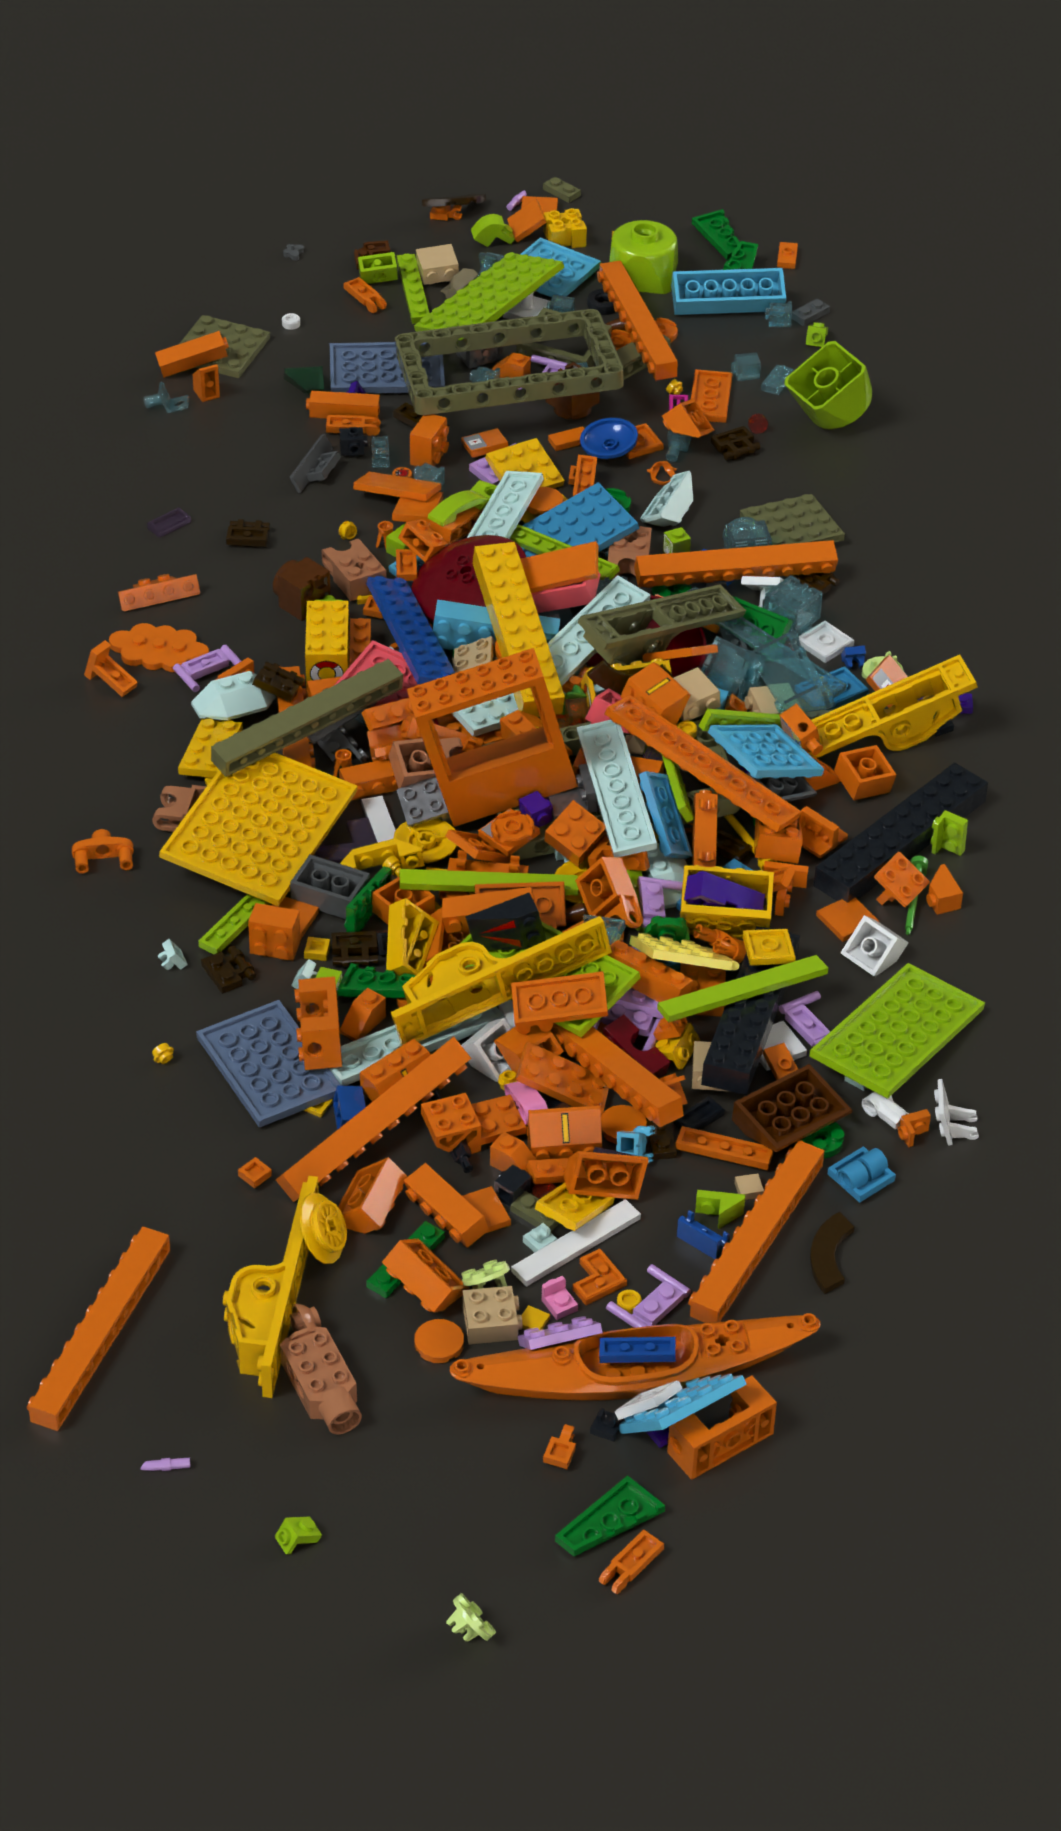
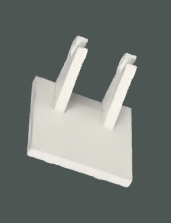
M938 1079V1089L934 1090L936 1104L939 1103V1107H935L937 1121H941L939 1123L941 1136L946 1137L948 1146L953 1145L952 1138L977 1139L979 1133L976 1127L950 1122L954 1120L975 1122L978 1120L976 1110L949 1105L943 1080Z

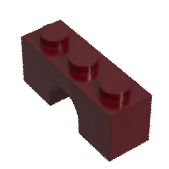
M624 1014L604 1027L602 1034L654 1076L660 1079L666 1075L670 1061L656 1046L647 1051H640L632 1045L636 1041L639 1029Z

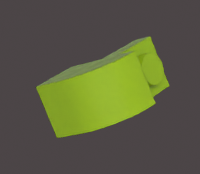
M498 214L483 216L471 228L474 240L487 247L496 237L509 244L515 240L512 228L504 224L502 216Z

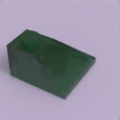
M323 366L284 368L283 378L303 393H309L310 396L311 391H324Z

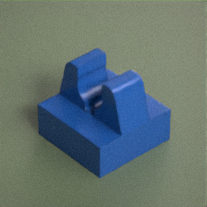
M865 646L844 648L841 658L847 669L853 667L852 661H856L859 668L863 667L866 654Z

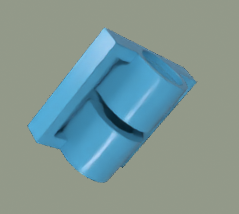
M864 1146L830 1166L827 1173L859 1203L894 1182L896 1176L888 1168L887 1159L881 1150L873 1148L868 1151Z

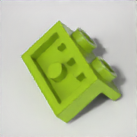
M946 810L940 817H936L932 824L934 832L930 841L932 844L931 853L936 855L941 848H944L961 856L965 851L968 820Z

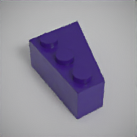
M699 871L696 874L687 876L684 900L691 905L763 910L765 894L705 871Z

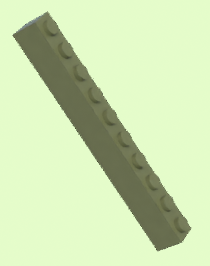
M389 659L377 663L373 667L360 671L356 675L342 680L340 683L326 688L322 692L308 697L304 701L290 706L276 715H271L269 718L253 724L251 727L237 732L223 741L217 742L211 746V761L227 777L401 690L403 687V674Z

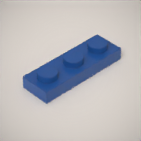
M676 1337L600 1338V1363L676 1362Z

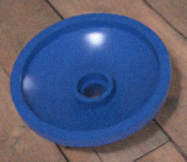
M620 418L597 420L589 424L580 436L582 449L588 455L599 459L621 457L631 451L638 441L636 427L631 422Z

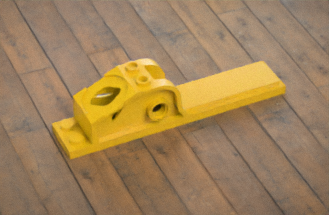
M959 654L812 719L811 721L818 729L823 750L817 755H813L810 751L808 754L819 758L872 735L881 737L885 747L889 750L902 751L928 740L942 725L962 712L958 696L978 688L977 683ZM893 704L890 708L885 709L887 705Z
M598 916L508 958H496L483 945L476 942L460 943L436 954L426 963L427 966L414 978L411 977L402 986L407 1005L391 1012L401 1045L406 1044L412 1039L420 1042L511 1000V983L560 977L612 953L603 919L601 916ZM433 975L432 983L428 987L429 978ZM474 988H482L478 993H471Z
M308 1176L307 1182L302 1184L283 1262L273 1266L250 1265L240 1269L233 1276L229 1291L225 1290L223 1295V1305L227 1306L224 1312V1321L228 1322L229 1337L231 1343L236 1348L240 1374L259 1376L258 1386L262 1387V1396L267 1398H273L281 1366L280 1344L285 1338H288L291 1326L289 1316L292 1314V1304H296L309 1253V1249L302 1236L300 1208L306 1196L310 1193H319L318 1177ZM260 1286H268L270 1290H262L257 1288Z

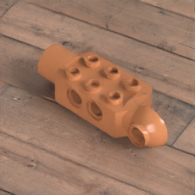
M292 1304V1314L289 1317L294 1333L285 1338L280 1344L281 1364L310 1419H324L329 1431L333 1434L347 1433L354 1429L362 1419V1414L356 1405V1381L327 1328L321 1327V1320L314 1306L308 1308L303 1304Z

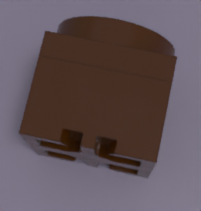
M572 362L566 365L565 369L580 368L581 366ZM600 392L546 399V403L554 407V412L559 417L580 419L591 413L592 406L600 403Z
M308 557L301 561L290 560L278 570L273 580V592L279 597V607L301 621L306 619L307 601L323 600L326 595H331L330 571Z

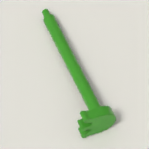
M923 856L912 857L910 862L926 876L928 868L927 858ZM918 895L909 903L905 925L906 935H910V932L913 930Z

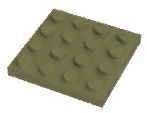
M202 315L179 344L220 331L221 337H226L229 348H226L228 356L195 368L200 369L217 364L219 374L240 378L270 339V332Z
M804 494L800 497L787 498L782 501L769 502L764 505L751 506L740 510V518L759 542L767 541L762 546L834 540L835 543L845 539V533L812 494Z

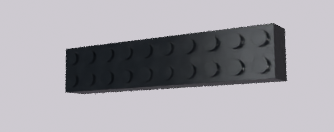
M954 762L815 867L814 887L836 901L843 899L848 903L855 897L859 899L879 884L874 875L897 852H901L910 860L931 844L930 841L934 829H932L933 821L936 817H940L945 810L965 818L986 802L988 782Z
M756 926L755 930H769V928ZM789 932L797 960L800 935ZM746 952L736 979L784 964L750 965ZM786 987L725 1006L703 1063L701 1085L747 1095Z

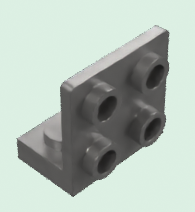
M503 347L458 352L456 354L471 369L503 359Z
M587 764L579 765L580 774L576 775L578 787L548 796L553 806L554 819L564 811L572 800L576 801L590 813L597 812L595 790Z
M436 776L397 789L408 827L436 818L443 819V821L448 822L450 825L453 824Z

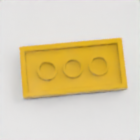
M201 719L178 766L179 775L213 778L219 769L211 761V746L233 736L237 732H241L243 730L242 722Z

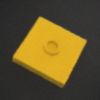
M788 929L743 931L742 938L750 965L788 964L796 960Z

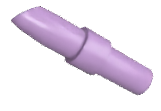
M523 190L513 197L506 208L511 211L522 202V196H527L526 191Z
M190 1457L176 1459L161 1458V1460L146 1461L140 1470L171 1471V1469L190 1468Z

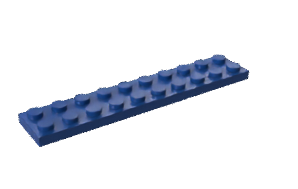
M368 577L366 584L416 683L423 684L454 674L455 671L435 633L432 632L433 630L408 582L402 578Z

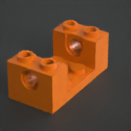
M335 976L299 979V989H294L295 1002L300 1003L301 1007L296 1008L297 1022H301V1028H296L297 1042H302V1047H298L299 1061H304L305 1070L342 1067Z
M752 1375L745 1379L747 1385L731 1393L732 1402L730 1406L732 1408L729 1409L728 1420L717 1423L708 1430L693 1413L669 1426L667 1453L691 1480L774 1434L777 1402Z

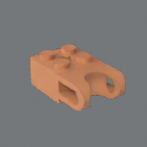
M640 526V529L609 546L608 561L618 565L620 569L611 580L617 575L619 576L624 573L633 574L636 577L634 570L636 556L650 555L652 528Z
M360 539L349 541L351 548L346 551H337L332 547L321 550L324 567L330 571L333 581L350 601L357 600L359 595H372L366 584L368 577L382 576L387 578L386 569Z
M422 738L393 741L389 760L398 789L435 777ZM459 738L440 739L446 758L461 753L463 745Z
M192 785L191 788L165 786L160 795L164 807L158 808L155 811L152 819L154 826L159 830L174 832L206 786Z

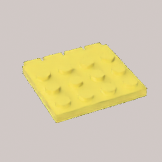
M638 933V936L631 935L630 945L653 959L730 971L739 969L738 962L725 955L713 952V948L695 944L694 941L682 939L681 943L674 941L673 938L660 936L658 940L646 933Z

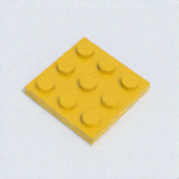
M537 438L486 453L485 459L499 481H501L506 471L542 473L544 480L540 487H551L554 489L564 484L565 480Z

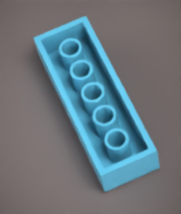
M783 268L674 271L672 274L671 288L674 315L784 311L786 291Z
M437 599L432 632L435 633L443 649L453 650L461 645H467L490 636L494 638L495 642L497 641L486 607ZM539 616L548 643L559 632L560 619Z

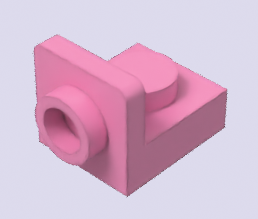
M563 1276L550 1279L542 1285V1302L556 1320L578 1311L577 1302L565 1288L566 1279Z

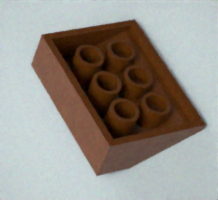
M808 1064L735 1101L732 1121L746 1136L778 1152L851 1114L852 1109L818 1072Z

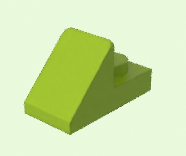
M697 1190L695 1213L719 1215L718 1229L744 1214V1194Z

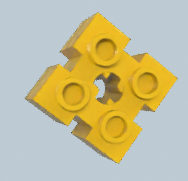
M571 208L565 210V213H560L556 210L544 212L547 223L543 225V232L548 241L564 247H586L587 228L584 220L582 221L579 209Z

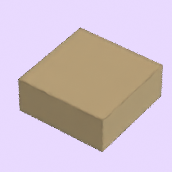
M758 1173L735 1177L734 1183L738 1194H744L745 1200L756 1199L759 1194H763L764 1189Z

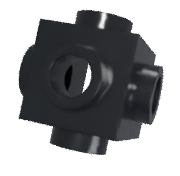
M363 427L339 428L341 456L364 455V447H368L367 435H363Z

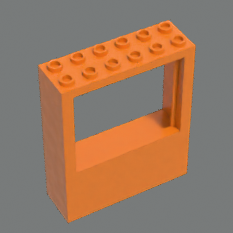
M534 648L407 689L419 731L454 827L519 806L520 798L535 791H538L545 798L578 787ZM531 688L543 727L446 758L433 719Z

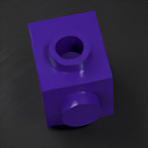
M538 791L519 799L521 814L530 815L534 825L538 828L553 821V806Z

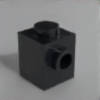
M512 1165L506 1171H502L495 1180L494 1191L501 1202L511 1207V1204L525 1191L531 1192L532 1176L525 1170Z

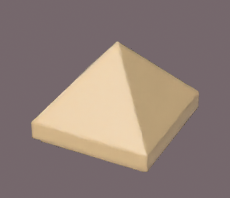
M626 735L625 740L629 753L643 755L646 746L645 742L637 736Z

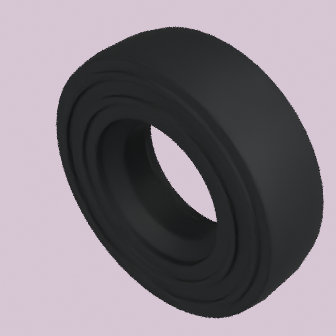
M603 289L594 290L588 295L587 305L589 309L598 310L600 315L615 313L612 302H598L601 300L609 301L608 294Z

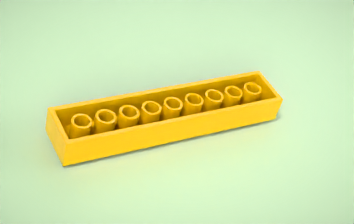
M515 542L475 546L473 566L501 656L506 657L534 648L555 714H562L565 696ZM531 688L513 693L518 710L539 717Z

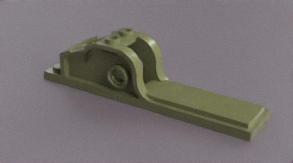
M719 584L583 615L579 618L578 624L585 631L583 637L608 664L620 663L622 666L630 665L634 661L649 663L643 662L642 655L665 651L671 640L683 631L744 616L746 610ZM652 619L660 626L655 629H646Z

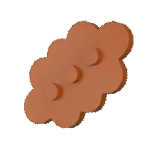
M141 623L133 626L130 631H116L109 637L110 649L121 653V659L125 664L130 666L143 665V667L149 670L163 668L168 672H175L173 670L175 664L181 665L186 661L209 653L208 646L197 642V636L194 632L190 630L176 631L173 627L166 625L155 627L148 623Z

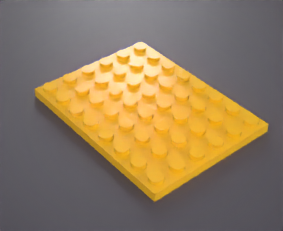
M273 753L227 777L218 770L159 852V858L279 906L290 890L291 880L308 856L315 854L356 794L357 785L278 753Z

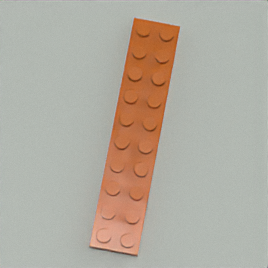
M631 695L607 707L604 714L614 723L621 725L630 734L643 740L646 745L653 747L662 753L665 758L678 764L681 769L688 771L700 782L713 788L716 793L723 795L734 805L744 809L751 817L757 818L769 829L779 832L799 819L802 811Z

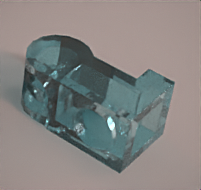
M372 436V467H389L388 436Z

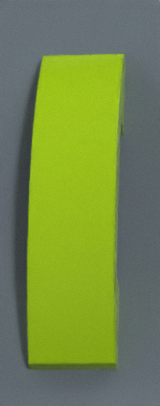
M472 490L455 493L439 503L428 514V519L443 527L455 522L456 515L472 507H476L479 510L484 509L489 498Z

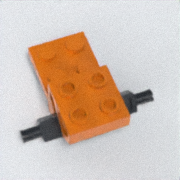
M433 1091L432 1101L421 1104V1115L436 1147L450 1152L454 1162L460 1164L465 1173H470L473 1170L469 1158L473 1153L481 1152V1145L494 1142L503 1131L514 1137L526 1134V1126L511 1095L471 1104L466 1093L441 1099L439 1092Z

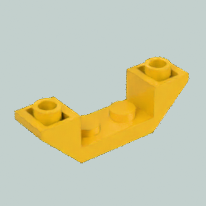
M396 838L352 849L340 863L351 868L363 870L382 865L388 857L394 855L401 860L403 869H415L425 866L420 847Z

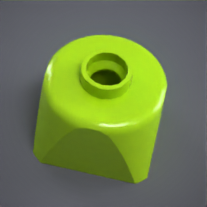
M637 220L625 223L613 233L609 262L621 260L639 292L667 294L671 292L672 274L676 271L678 264L677 237L669 227L659 222Z
M836 341L827 342L785 378V386L807 416L817 426L824 429H837L853 423L863 415L872 400V386L866 366Z

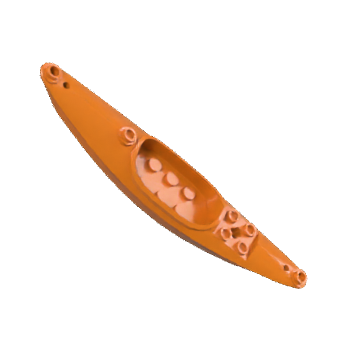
M806 1313L795 1316L737 1321L728 1320L725 1322L693 1325L664 1324L621 1329L532 1350L524 1348L469 1359H459L450 1366V1374L456 1380L503 1395L557 1400L629 1399L642 1392L676 1380L680 1382L684 1389L687 1387V1382L698 1377L700 1379L707 1376L712 1378L717 1375L722 1377L746 1369L778 1355L795 1343L817 1332L821 1324L819 1318L815 1315ZM676 1337V1362L600 1363V1338Z

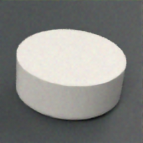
M294 313L286 314L282 317V326L289 330L297 329L300 327V317Z

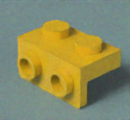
M687 1023L681 1037L659 1040L655 1046L668 1060H673L677 1069L680 1070L684 1068L693 1053L694 1041H700V1038L692 1024Z

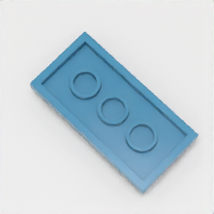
M649 771L640 773V787L645 793L646 806L653 819V829L659 838L660 851L664 857L680 859L692 857L693 855L668 775Z

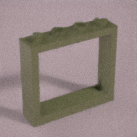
M543 307L537 316L562 312ZM605 324L606 329L611 337L612 326ZM537 343L518 344L516 348V353L529 357L538 355L569 364L574 362L585 368L593 367L595 364L590 350L584 356Z

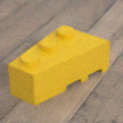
M407 898L389 905L386 970L394 971L395 975L398 976L404 973L417 975L422 971L439 924L436 919Z

